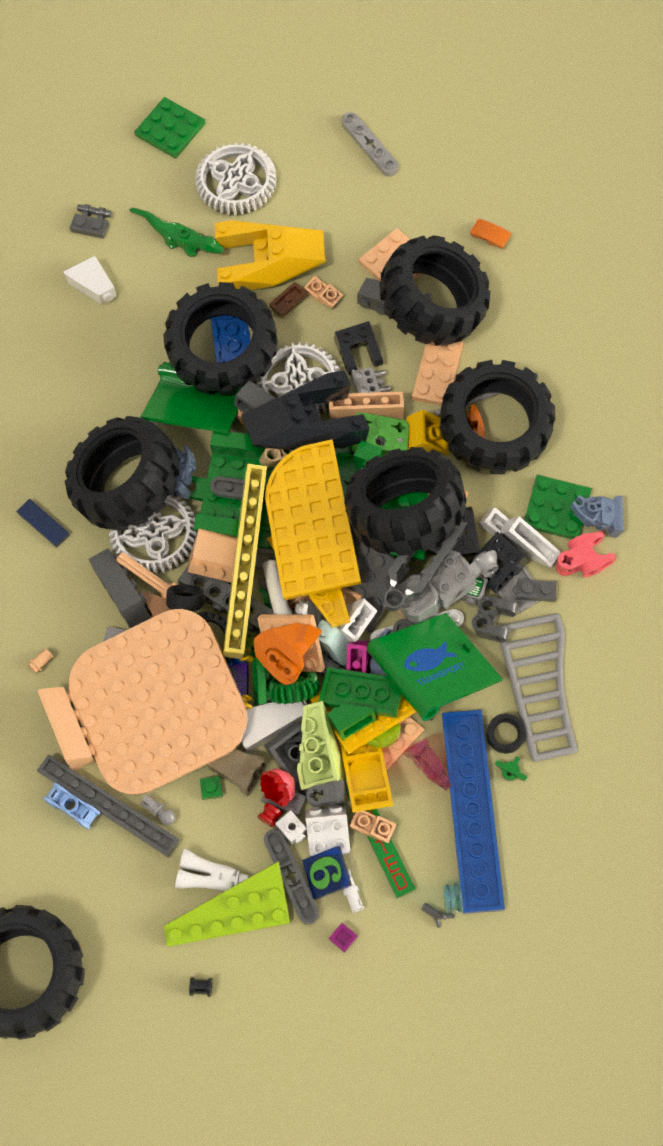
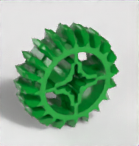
M301 672L296 682L288 685L279 682L274 676L270 677L266 682V688H269L270 691L269 700L277 704L283 703L284 705L312 699L313 696L317 695L320 687L317 674L314 672Z

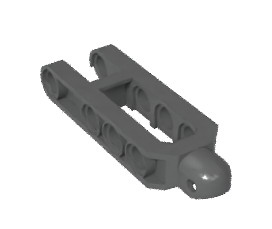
M462 520L447 540L441 539L436 542V547L430 549L437 553L436 557L433 556L428 569L423 571L418 584L408 587L406 591L396 587L397 579L416 551H412V555H403L396 558L387 571L385 579L387 591L383 604L387 610L397 611L404 603L419 601L460 539L468 523Z

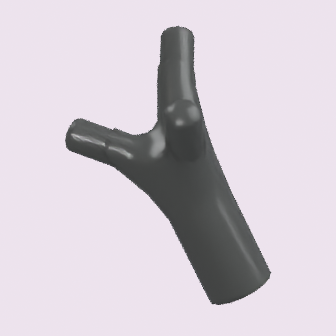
M427 903L421 909L434 918L437 928L441 927L440 919L455 918L454 914L438 911Z

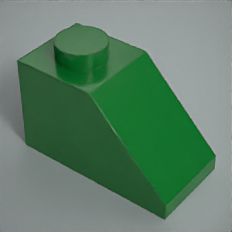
M346 703L334 707L331 712L327 713L331 725L342 741L377 720L373 708Z

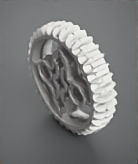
M229 142L228 146L222 144V148L216 146V151L210 150V155L206 154L205 159H201V163L198 164V169H196L195 177L197 192L200 198L204 200L205 205L208 204L210 209L214 208L215 212L220 210L221 214L227 212L228 216L230 213H234L235 216L237 213H241L243 216L244 212L250 213L251 209L256 211L257 206L261 208L262 203L266 204L267 199L271 198V194H273L276 186V170L272 160L268 157L267 153H263L262 149L258 150L256 146L252 148L250 143L245 146L244 142L241 145H238L237 142L235 145H231ZM237 157L233 164L225 161V159ZM255 162L265 171L266 181L263 186L257 176L253 174ZM209 172H211L215 181L219 183L217 196L207 188L206 177ZM239 193L246 197H249L243 200L234 201Z
M300 341L298 345H294L292 342L289 347L285 344L283 349L278 346L277 353L271 360L272 366L265 376L259 375L256 378V384L268 394V391H272L275 395L280 396L307 383L306 379L309 382L324 374L337 372L339 367L326 350L322 352L321 347L316 349L314 344L309 347L307 342L305 345H301ZM303 357L312 358L320 362L328 372L325 373L319 367L307 368V363ZM287 359L285 363L286 371L275 373L271 380L267 381L268 374L272 368L279 362ZM329 402L315 404L319 414L320 412L325 414L326 408L329 409Z
M169 495L164 502L166 505L178 510L184 519L181 520L174 515L162 517L159 511L157 514L154 512L151 517H148L147 522L139 526L130 525L123 535H121V530L110 529L109 537L111 538L110 544L112 545L113 552H116L117 556L124 552L150 572L153 570L156 575L158 570L165 573V568L172 571V565L179 566L178 561L184 563V556H190L188 551H192V545L197 535V532L193 530L195 514L193 511L191 512V507L187 506L185 500L181 501V498H175V495ZM186 529V536L182 545L173 554L166 557L169 552L168 540L178 538L182 531ZM123 544H127L132 548L146 547L148 555L154 560H141L132 556ZM155 547H162L159 551H154Z

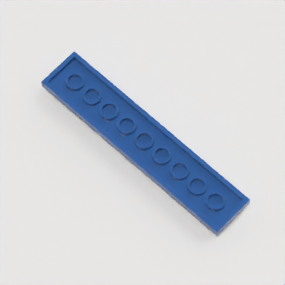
M482 710L442 713L463 914L504 911Z

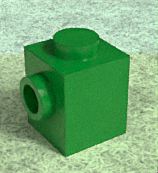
M361 440L354 454L355 466L363 469L366 467V462L375 456L382 457V447Z

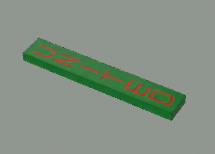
M347 786V787H346V793H347V796H348V798H349V800H350L349 792H348V786ZM377 809L366 810V812L374 816H380ZM367 836L396 899L415 891V887L392 839L390 838L389 843H385Z

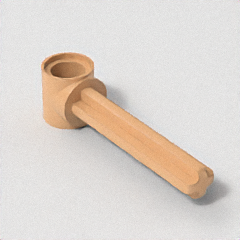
M124 552L120 553L116 561L159 591L161 597L165 599L167 589L173 585H178L174 582H170L168 585Z

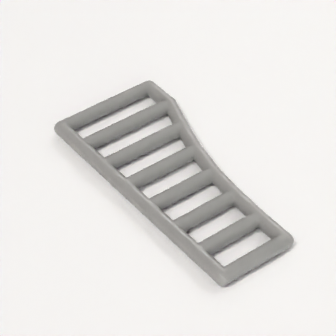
M558 613L498 625L508 631L554 622L556 628L554 633L506 643L499 642L520 720L524 724L525 739L533 762L570 755L578 751L565 696L563 675L565 631ZM557 640V651L512 661L510 653L512 649ZM556 659L555 671L517 679L515 668ZM556 679L557 690L522 697L520 686ZM558 698L560 709L527 716L526 704ZM557 717L562 718L564 728L532 734L530 723ZM566 735L569 747L541 753L537 752L535 742Z

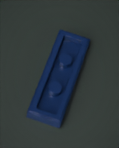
M28 499L16 511L19 516L56 548L70 536L68 531L31 499Z

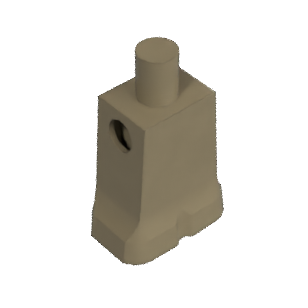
M234 749L230 754L207 766L209 770L237 786L240 792L248 797L263 773L267 761L264 757L249 755Z

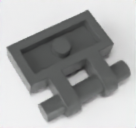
M78 204L77 211L83 213L82 215H74L70 231L104 239L109 226L108 220H104V218H111L112 211L106 210L103 207H91L89 204ZM89 215H97V218L89 217Z

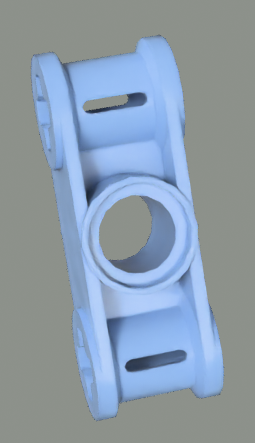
M54 782L52 784L53 788L42 799L89 830L91 828L90 824L101 813ZM72 802H75V807L71 810H68V805Z

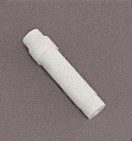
M275 560L264 562L262 567L273 609L272 615H293L288 601L283 599L277 562Z

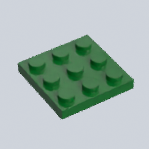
M163 97L134 131V134L141 140L176 159L206 122L204 118Z
M536 475L524 521L536 531L572 540L580 536L583 523L574 514L570 505L579 495L585 499L590 497L592 488Z

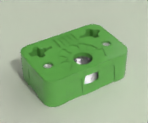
M362 412L356 414H364L370 428L366 442L382 447L383 456L387 454V451L400 448L401 451L408 449L409 424L407 421ZM359 444L349 445V450L355 454Z

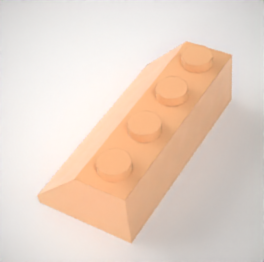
M64 687L38 690L57 741L70 768L76 771L94 763L93 755L96 753L92 744L88 745L86 738L88 734L85 727L80 726V715L77 709H73L71 693H67Z

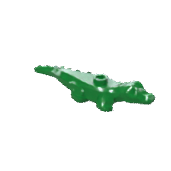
M138 208L129 209L130 212L145 218L153 229L164 238L165 244L170 249L183 248L189 257H195L197 249H201L206 253L221 254L224 250V247L212 236H204L180 223H168L145 210Z

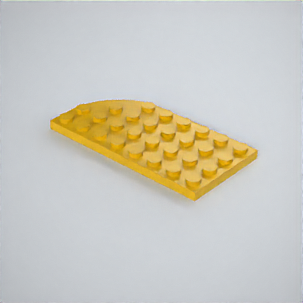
M333 440L305 445L290 452L274 468L266 486L265 501L284 600L362 584L350 523L345 511V498Z

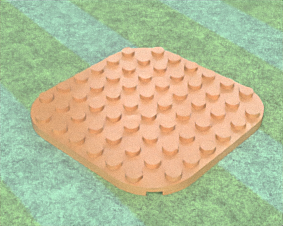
M174 609L165 611L88 649L77 659L70 673L69 693L72 696L71 700L75 710L77 709L79 712V720L82 727L84 726L88 734L87 740L94 748L96 753L94 757L99 770L111 787L126 794L141 795L152 792L225 757L240 744L245 728H247L246 706L217 638L209 623L198 614L189 610Z

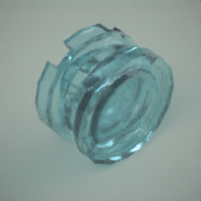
M460 882L454 883V885L443 884L446 914L452 913L454 910L463 912Z

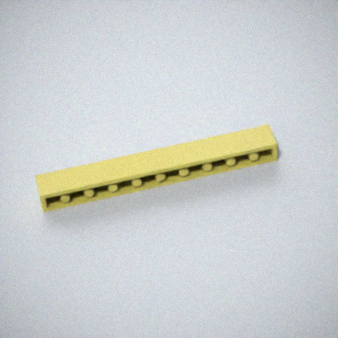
M247 464L245 471L223 645L224 657L242 659L245 651L267 466Z

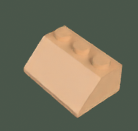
M198 529L189 557L188 572L232 582L237 538Z

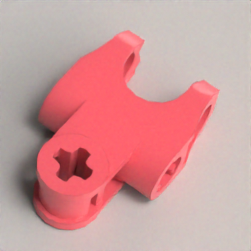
M602 531L587 533L575 537L567 543L570 550L559 555L555 568L562 576H569L582 571L584 577L587 578L600 573L603 569L616 561V556L614 553L599 555L593 550V546L603 541L605 535Z

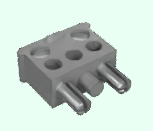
M373 367L356 371L352 370L350 379L355 393L391 391L390 385L379 387V385L384 384L383 378L376 379L377 377L385 376V370L374 372Z

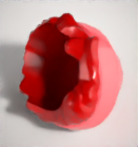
M278 768L262 773L260 791L264 792V798L270 799L280 806H287L295 797L294 777Z

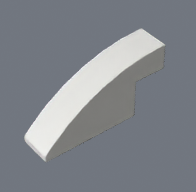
M494 507L488 509L478 523L492 535L499 532L526 557L549 568L552 567L561 553L520 516L508 519Z

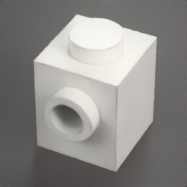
M291 810L275 823L276 828L282 832L292 846L295 843L300 844L307 837V828Z

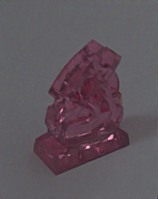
M426 738L417 741L403 753L406 757L412 759L416 767L436 785L445 791L452 786L448 782V777L443 773L445 771L435 752L429 747Z

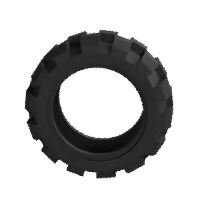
M424 235L401 244L386 262L381 272V281L379 282L380 300L385 301L383 309L389 319L393 318L398 323L396 327L405 335L410 333L415 336V341L423 344L434 342L435 346L460 342L470 336L485 318L490 303L489 279L486 272L480 270L481 263L473 254H467L463 250L464 246L455 241L449 243L445 241V237L433 235L426 238ZM413 274H426L441 281L452 293L457 308L441 307L428 300L416 286Z
M219 282L217 287H210L209 283L196 287L197 292L191 296L187 292L176 302L177 310L172 309L169 312L165 322L167 330L163 334L164 348L171 367L174 368L177 376L186 385H194L196 391L208 395L212 394V391H219L220 396L234 394L233 389L243 387L248 381L256 384V378L259 375L265 376L272 366L271 360L276 355L278 346L275 321L265 301L258 299L256 293L245 286L236 289L234 283ZM216 316L236 317L248 324L253 331L251 341L242 354L230 361L214 363L202 360L190 350L191 338L195 330L203 322Z
M493 360L478 362L476 368L467 367L457 374L455 381L448 385L443 395L439 415L442 438L449 443L448 449L457 460L463 458L468 462L467 467L480 472L481 468L490 470V474H505L506 470L509 469L517 472L529 466L530 461L538 459L545 450L552 435L556 419L555 405L550 401L552 395L544 382L540 384L537 382V374L527 367L524 370L516 368V362L502 360L501 364H493ZM482 394H505L515 399L524 408L528 417L529 428L523 435L507 442L490 441L473 431L466 420L464 409L470 401Z
M126 416L125 419L116 417L107 420L106 425L101 428L96 426L87 433L89 436L83 443L79 442L73 450L74 457L68 461L65 470L67 477L65 486L72 506L91 524L104 529L128 530L129 525L139 526L147 522L148 516L154 512L157 514L166 505L164 501L168 495H173L177 486L175 477L180 475L179 458L172 441L153 422L134 416ZM141 455L139 465L132 476L119 487L104 492L106 481L113 470L128 458Z
M410 447L409 450L401 451L398 448L387 451L386 455L382 457L375 456L367 461L366 467L363 469L358 468L351 477L350 484L347 486L344 504L351 529L362 543L368 548L372 547L378 553L389 555L390 552H396L398 556L412 555V551L420 549L424 552L436 547V542L441 539L447 540L454 533L456 526H459L466 510L467 498L461 474L455 464L442 453L433 449L430 452H426L423 447ZM414 492L430 494L421 502L402 509L381 508L391 499L403 494Z
M16 905L11 909L0 908V945L19 936H33L44 940L52 955L53 972L48 987L33 1003L18 1009L0 1008V1037L5 1039L17 1038L21 1040L33 1038L37 1033L44 1030L48 1032L61 1023V1017L67 1011L71 1012L79 999L77 997L79 987L84 982L85 969L82 967L83 953L79 941L75 939L72 931L57 916L45 909L39 910L31 905Z

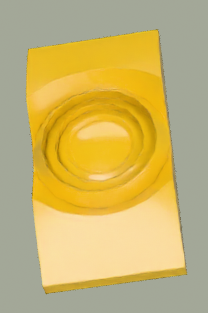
M340 744L352 812L394 806L382 747L375 748L365 744L348 755Z

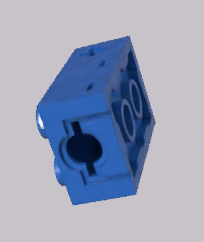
M216 316L211 318L217 363L230 361L242 354L251 341L249 325L241 319L232 316Z

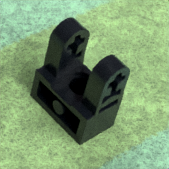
M370 321L335 331L334 340L348 376L351 375L353 369L357 370L351 349L360 346L367 348L373 367L383 365V359Z
M472 506L466 507L463 521L468 523L465 528V535H461L452 549L459 552L462 556L477 554L480 551Z
M496 532L469 562V565L473 563L475 557L484 551H496L497 558L504 563V566L487 585L494 593L499 592L529 562L526 556L499 532Z

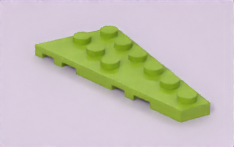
M279 861L165 924L163 927L167 947L290 923Z

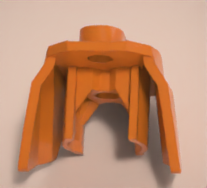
M299 623L267 629L254 638L255 656L279 682L285 685L296 682L304 668L303 655L315 643L322 630L309 624Z

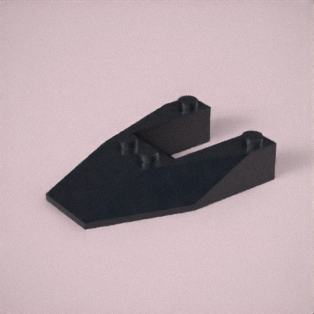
M345 370L324 374L242 414L241 417L252 446L295 450L305 445L333 440L334 448L360 444L361 440L366 442L370 428L364 414L322 421L315 405L348 398L351 383Z

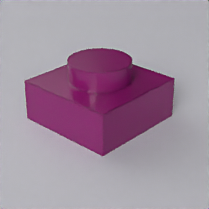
M341 923L328 939L345 953L358 936L345 924Z

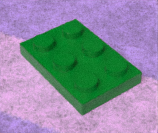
M253 645L251 647L253 657L254 706L266 704L267 700L270 699L269 688H266L269 671L255 656Z

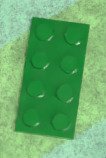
M328 667L318 702L323 701L325 707L331 708L341 706L344 703L371 707L375 715L397 718L403 695L388 676Z

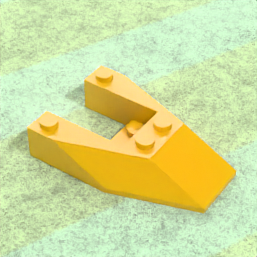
M235 220L215 223V238L224 249L253 244L254 262L217 268L218 285L219 282L234 283L236 289L245 286L250 290L273 287L326 263L323 230Z

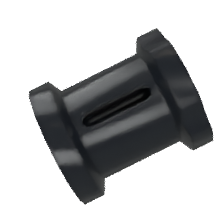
M191 977L189 995L202 994L211 997L213 979L208 978L206 980Z

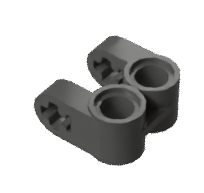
M491 596L482 597L478 602L477 614L473 617L471 623L476 635L482 639L506 643L510 632L503 627L495 626L494 623L499 615L516 616L518 605L509 600ZM492 607L491 610L485 611L486 608ZM482 624H487L484 628H479Z
M344 780L312 786L306 793L308 803L312 807L348 803ZM313 793H318V801H314V798H311L314 797Z

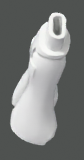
M184 849L175 888H207L225 891L246 880L248 875L242 874L240 870L237 871L232 867L205 860L193 852ZM180 869L202 872V873L210 874V876H203V875L193 874V873H190V872H187V871H183V870H180Z

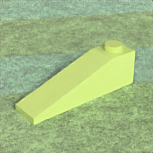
M320 701L303 706L302 742L299 746V751L301 752L300 762L297 766L301 790L332 781L344 780V782H347L342 757L324 702Z

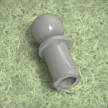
M149 794L142 799L143 801L140 804L152 812L155 818L160 816L163 824L171 825L175 822V812L171 809H164V803L160 804Z

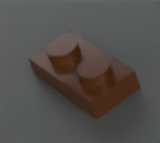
M294 282L275 298L269 306L283 318L307 297V292Z

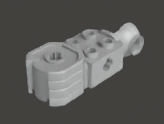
M452 550L419 601L403 604L400 608L402 615L414 625L437 615L439 608L443 607L446 609L476 588V578L481 575L487 578L497 571L496 551L491 550L480 553L475 557L473 563L469 565L459 552ZM428 567L425 568L424 570H422V571L420 572L421 575H422L423 571H426V570L428 569ZM411 575L396 587L406 591L408 587L418 584L421 575Z

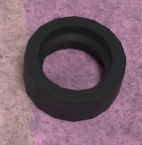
M173 585L167 589L166 606L172 610L197 611L203 607V590L194 585Z
M512 714L497 715L488 725L486 736L489 745L499 753L508 754L515 752L524 741V724L518 717ZM504 722L512 724L518 733L515 742L508 745L499 743L494 736V729L497 725Z

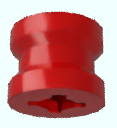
M265 803L263 812L259 813L257 818L274 828L276 820L283 813L273 805Z

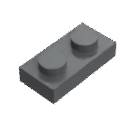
M518 579L516 599L555 602L557 581Z

